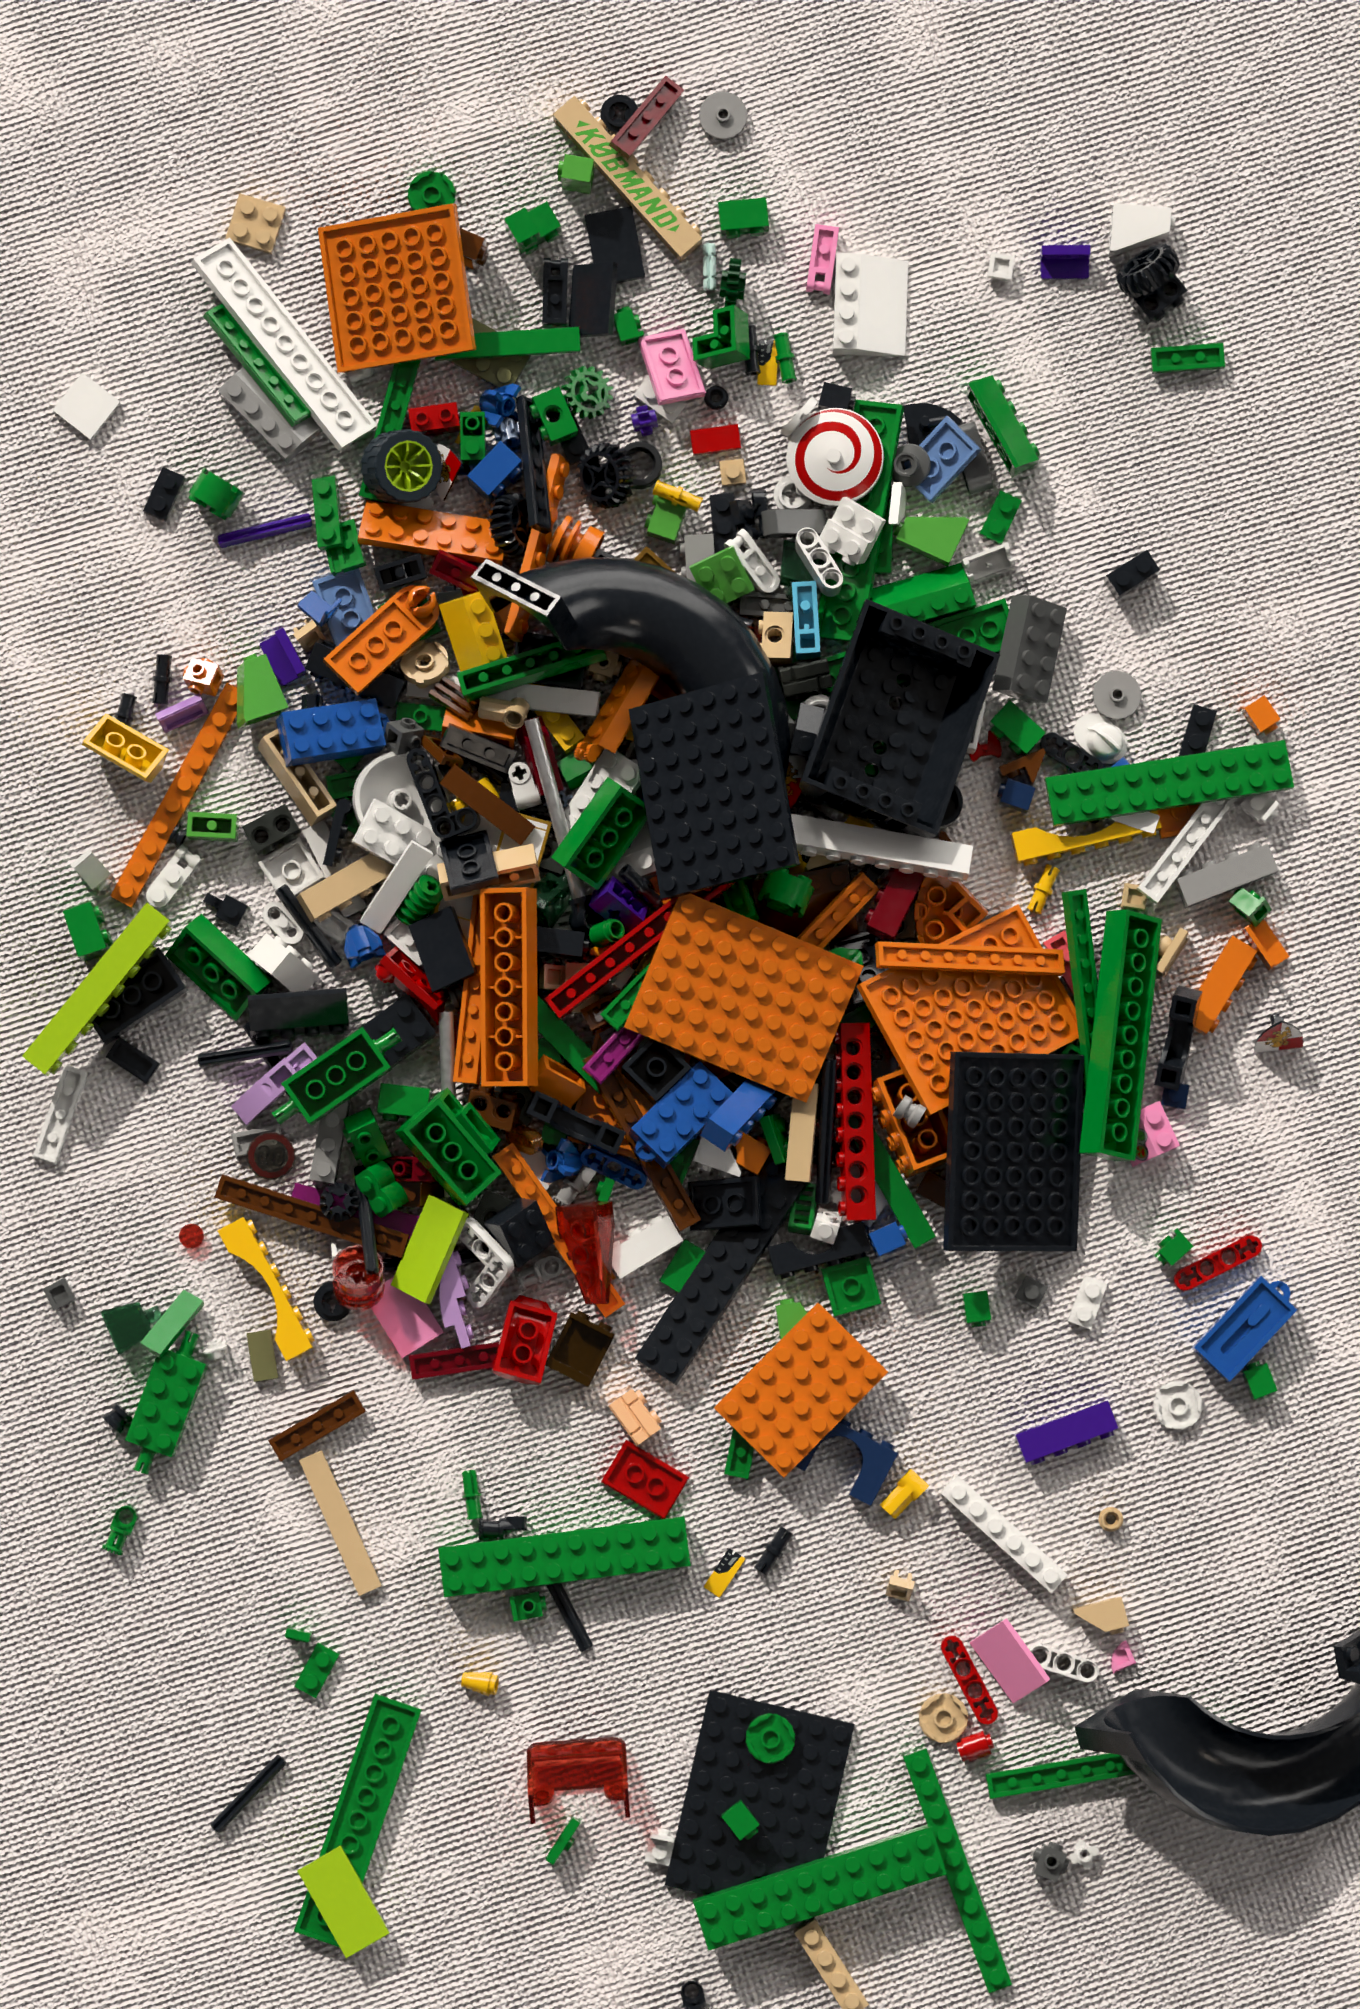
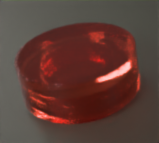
M196 1224L185 1225L179 1233L180 1242L183 1246L190 1249L199 1247L204 1241L202 1228Z

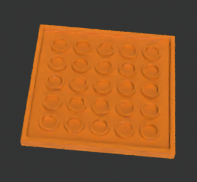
M452 203L318 228L337 373L476 350L456 204Z

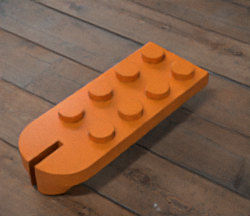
M410 585L400 589L323 659V662L358 696L434 627L439 616V604L435 593L433 592L430 595L429 601L423 606L415 608L429 596L430 588L427 586Z

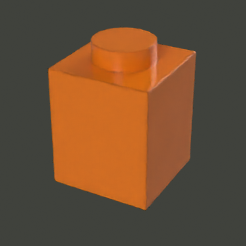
M1265 695L1242 710L1243 715L1257 735L1263 732L1265 735H1268L1278 728L1276 723L1281 718Z

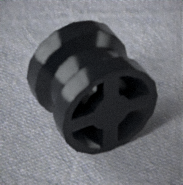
M116 1402L113 1404L112 1410L109 1413H105L102 1417L119 1433L124 1430V1425L127 1422L133 1420V1417Z

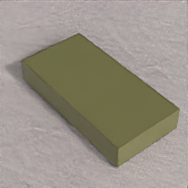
M272 1330L246 1333L254 1382L279 1378Z

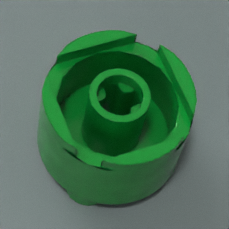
M203 468L191 487L188 498L204 508L207 505L211 506L208 511L226 521L227 517L231 518L245 493L208 469Z
M787 869L768 873L757 899L762 902V899L768 902L766 906L776 912L791 917L793 913H799L798 918H802L814 892V888L811 886L812 880L803 875L793 876L789 874Z

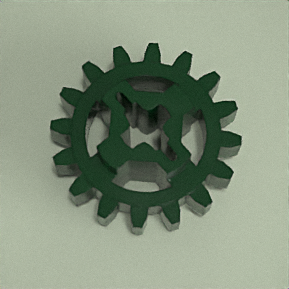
M730 258L729 270H722L719 297H725L724 307L737 306V299L744 300L746 273L740 272L742 259Z

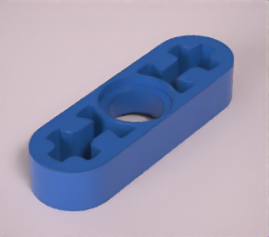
M589 1145L584 1146L580 1156L584 1166L631 1189L638 1190L646 1185L648 1177L640 1164L619 1154L610 1156ZM592 1152L595 1153L596 1156L593 1159H590L589 1155ZM603 1157H605L604 1164L601 1165L600 1163ZM617 1162L620 1164L621 1169L619 1171H612L609 1169L608 1163ZM625 1168H628V1172H626V1176H624L623 1174ZM636 1173L639 1174L640 1178L634 1180L633 1176H635Z

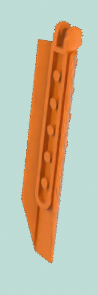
M631 659L624 668L617 684L613 687L605 704L601 707L592 726L588 729L585 738L577 744L573 754L574 757L580 761L585 760L593 763L604 749L615 754L631 727L629 709L645 704L660 677L651 669Z

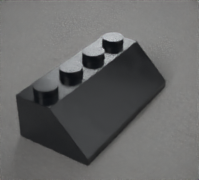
M346 988L247 995L251 1038H256V1040H269L274 1036L289 1039L299 1034L314 1037L325 1032H329L331 1035L343 1034L344 1031H349Z

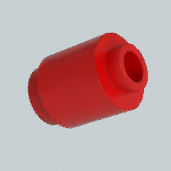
M984 1731L961 1738V1741L956 1743L963 1762L967 1760L972 1762L991 1755V1749L995 1748L991 1735H985Z

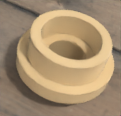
M1107 1507L1099 1514V1525L1105 1531H1117L1123 1524V1515L1117 1508ZM1110 1514L1115 1517L1113 1524H1108L1106 1521V1517Z

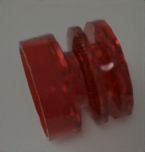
M362 1245L348 1246L339 1251L334 1258L332 1264L333 1290L335 1298L344 1307L358 1311L366 1310L378 1304L382 1299L385 1291L384 1265L382 1257L378 1252L379 1272L372 1275L366 1274Z

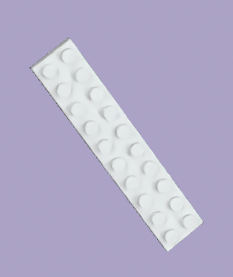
M231 238L226 239L192 260L191 264L260 352L311 411L312 418L339 452L376 429L377 424Z

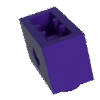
M614 876L605 881L599 890L595 889L593 891L589 906L605 920H619L624 926V935L644 921L649 907Z

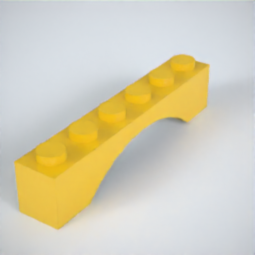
M1158 811L1150 812L1158 815ZM1160 819L1154 833L1115 821L1101 831L1083 836H1059L1034 827L1013 832L1010 837L1017 864L1023 863L1024 866L1037 864V859L1047 857L1048 861L1059 859L1062 857L1061 853L1071 852V855L1086 852L1085 848L1094 846L1095 850L1109 847V842L1117 840L1119 844L1133 841L1132 837L1142 835V838L1153 837L1157 835L1156 831H1159L1162 827Z
M242 1217L217 1230L228 1252L251 1264L263 1276L270 1287L277 1310L275 1341L285 1360L288 1362L313 1349L312 1342L315 1339L309 1328H303L300 1321L304 1318L297 1306L292 1307L289 1301L292 1295L286 1284L281 1286L277 1278L281 1276L275 1263L270 1264L266 1257L269 1254L267 1247L263 1241L258 1242L254 1234L258 1231L251 1219L247 1221L245 1217Z

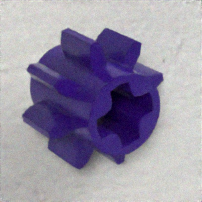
M647 405L636 407V413L631 414L634 432L641 431L642 437L652 435V428L658 427L655 409L648 410Z

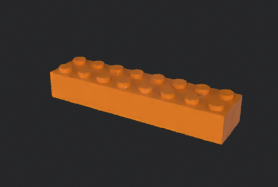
M481 888V1087L538 1086L537 888Z

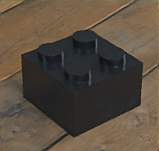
M650 1039L621 1067V1073L655 1105L692 1067L671 1046Z
M518 1198L484 1222L487 1232L511 1256L516 1268H520L555 1243L536 1200Z

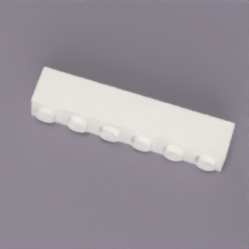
M957 1474L939 1492L1049 1593H1052L1068 1576L1067 1573Z

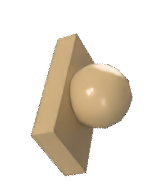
M1180 928L1173 940L1169 936L1160 935L1158 958H1161V960L1157 964L1156 969L1158 975L1166 977L1190 938L1188 931Z

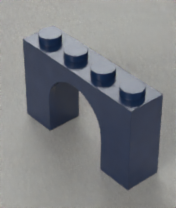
M842 1419L795 1467L806 1471L816 1449L826 1439L835 1436L850 1439L858 1446L861 1452L862 1467L848 1495L871 1506L898 1455L894 1451L896 1446L884 1440L880 1444L872 1440L873 1434L861 1428L857 1432L850 1428L852 1423Z

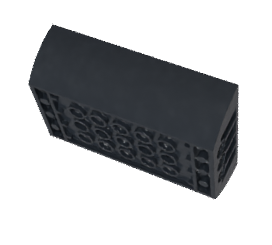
M866 599L861 608L799 783L802 793L811 800L887 831L924 838L937 836L1000 654ZM898 675H904L907 678V687L898 685ZM891 697L899 700L900 708L898 710H894L889 706V699ZM875 742H880L884 746V753L882 755L874 752L873 744ZM870 764L876 768L875 777L867 776L865 773L866 765Z

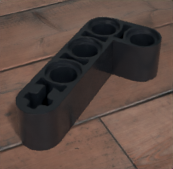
M412 749L407 754V764L435 835L443 840H447L476 830L481 822L480 815L475 810L467 807L452 812L444 789L439 784L441 781L431 756L422 749ZM417 755L424 758L421 761L422 766L426 770L430 769L429 771L422 772L421 767L414 763L417 760ZM426 777L433 778L434 783L430 789H424L422 786V782ZM437 799L441 800V810L433 812L431 810L432 802ZM472 813L474 816L473 823L469 826H464L462 821L464 815ZM444 822H449L451 825V831L447 835L440 833V826Z

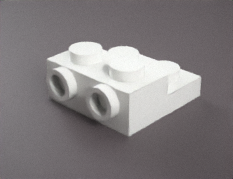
M842 497L832 519H828L820 539L829 553L835 554V552L843 555L842 560L852 566H855L856 563L863 564L866 562L886 520L848 497Z

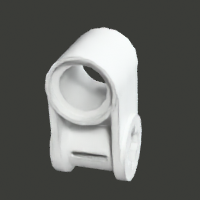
M522 762L512 764L508 774L518 811L542 804L529 767ZM516 768L526 771L522 780H519L518 777H513V774L516 773Z

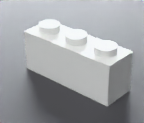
M659 1215L649 1221L650 1227L643 1231L639 1227L629 1233L630 1239L621 1244L618 1240L606 1247L608 1252L605 1253V1256L620 1280L683 1242L669 1216L663 1218L662 1215Z

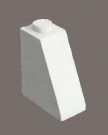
M1114 203L1111 211L1108 256L1113 257L1167 238L1170 230L1175 228V216L1171 215L1172 208Z

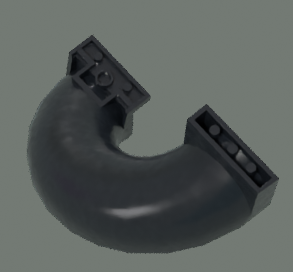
M584 557L557 561L521 574H516L486 558L471 576V579L492 612L497 613L513 602L540 620L555 635L565 650L594 649L628 657L651 669L670 686L677 696L756 673H766L786 783L791 747L787 703L776 670L753 631L727 603L700 584L661 566L627 558Z
M1360 1630L1333 1646L1339 1678L1354 1682L1355 1685L1333 1709L1308 1725L1280 1733L1265 1734L1254 1732L1219 1718L1191 1696L1134 1689L1075 1726L1080 1749L1120 1755L1126 1765L1155 1794L1192 1818L1222 1829L1274 1836L1302 1833L1337 1820L1360 1805Z

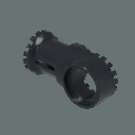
M766 490L752 491V507L756 513V518L759 519L760 533H758V538L764 539L761 512L768 510V501H766L767 497H765L767 493Z
M527 1516L500 1518L499 1521H484L483 1518H479L478 1528L481 1529L478 1530L479 1541H483L484 1538H499L503 1540L504 1529L527 1530Z
M695 1979L686 1980L681 1986L684 2009H705L706 2001L701 1983ZM690 1984H694L699 1988V1993L694 1998H689L685 1995V1988Z

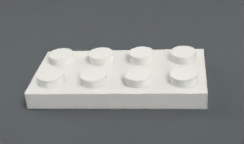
M604 749L564 811L569 831L607 777L634 795L641 784L638 765L618 751L613 754Z
M373 799L352 843L395 866L411 840L433 852V856L417 879L419 880L422 875L427 874L439 881L437 864L444 863L439 842L443 841V839L437 837L431 829L385 803Z

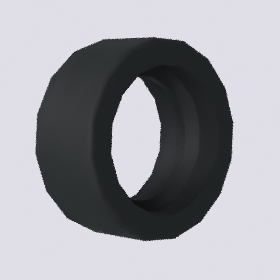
M635 441L627 444L623 448L627 450L626 456L637 451L644 452L652 458L654 463L653 471L647 478L633 479V483L636 485L633 489L643 490L651 487L657 482L662 473L660 453L653 445L647 442Z

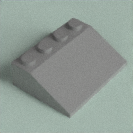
M244 367L218 389L220 396L287 464L323 431L312 416L292 427Z

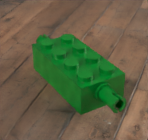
M361 1027L283 1081L281 1084L290 1097L287 1103L271 1112L277 1118V1122L282 1125V1123L295 1114L302 1113L307 1122L312 1126L391 1071L392 1068L383 1056H385L384 1053L402 1041L395 1029L392 1028V1030L375 1041Z
M185 1330L178 1351L168 1350L161 1359L156 1356L125 1441L139 1445V1448H141L136 1465L133 1468L135 1471H141V1473L148 1475L155 1454L161 1453L169 1457H174L209 1366V1364L195 1360L194 1356H192L197 1341L200 1338V1335L196 1333L192 1335V1332Z

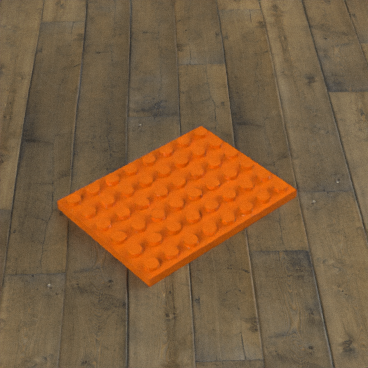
M693 894L683 895L676 900L624 1027L807 1103L864 966Z
M1019 904L940 943L947 945L1043 949ZM888 969L857 985L861 996L921 1105L927 1108L925 1110L927 1117L949 1105L950 1051L1050 1054L1079 1039L1076 1009L1058 976Z

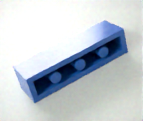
M747 1078L708 1119L701 1136L724 1152L731 1145L736 1146L743 1136L742 1133L748 1134L755 1123L754 1121L759 1122L766 1112L765 1109L770 1110L777 1101L775 1097L777 1090Z

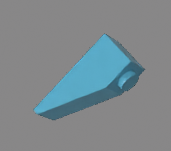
M816 581L792 582L796 660L821 657Z

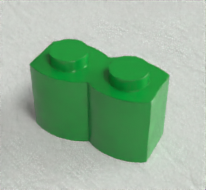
M384 1161L370 1166L355 1176L358 1188L368 1197L372 1210L380 1218L398 1210L409 1202L405 1190L395 1181L391 1168Z

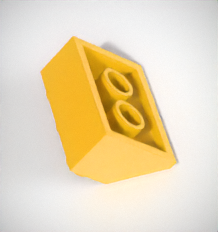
M480 591L439 604L460 672L507 657L494 614Z
M108 714L103 716L82 742L83 746L150 783L162 770L169 749Z

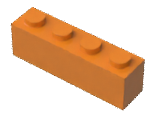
M1233 935L1229 938L1198 989L1203 992L1194 1030L1204 1036L1208 1031L1214 1032L1220 1022L1216 1019L1221 1011L1226 1012L1233 1001L1229 998L1233 990L1239 991L1245 981L1242 978L1246 969L1251 971L1258 960L1255 957L1257 950Z

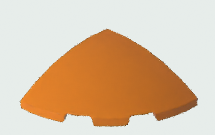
M925 876L921 883L914 909L918 941L925 944H940L974 927L988 915V911L961 882H952L947 879L948 877L938 876L937 878Z

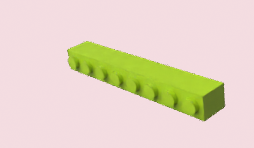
M146 903L22 1057L46 1076H49L50 1073L54 1075L63 1064L61 1062L62 1058L66 1054L71 1055L77 1048L78 1043L76 1041L80 1036H86L94 1026L92 1022L97 1015L101 1017L108 1010L110 1005L107 1003L113 996L117 998L125 988L123 983L127 978L130 977L132 979L141 968L139 964L144 957L149 959L155 952L156 947L154 945L159 939L164 940L172 930L170 928L172 922L150 904Z

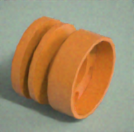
M567 515L561 525L557 527L550 541L546 562H554L558 555L560 556L559 561L593 557L597 548H601L605 532L590 526L585 534H581L582 521L578 520L573 529H571L573 517Z

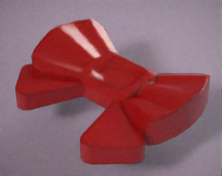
M990 730L988 731V743L980 745L978 742L974 754H969L972 762H976L983 756L1001 757V743Z

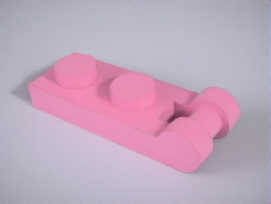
M815 224L806 292L816 290L830 295L839 227ZM815 275H825L824 282L815 281Z

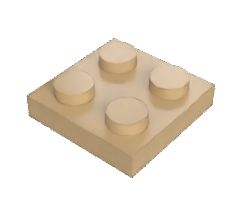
M239 193L225 240L231 238L235 244L272 254L286 207Z

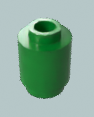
M608 919L593 925L590 928L589 937L594 946L604 948L620 940L624 936L625 929L619 920Z

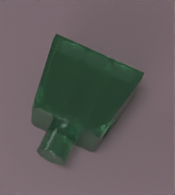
M784 539L779 584L788 587L786 598L792 601V582L814 581L796 552L795 542ZM821 559L813 560L816 565L821 566L825 564Z
M565 871L559 878L552 873H547L533 887L537 888V924L542 927L553 928L569 906L568 900H572Z
M135 1302L101 1311V1315L119 1355H123L139 1345L152 1329L151 1324L158 1321L163 1315L158 1305L145 1310L142 1302Z

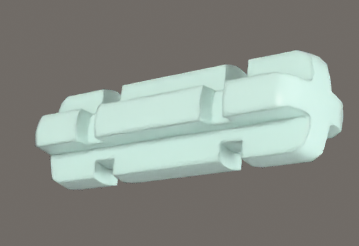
M706 243L703 244V255H705L703 257V278H705L703 280V289L705 291H715L716 257L714 255H716V245Z

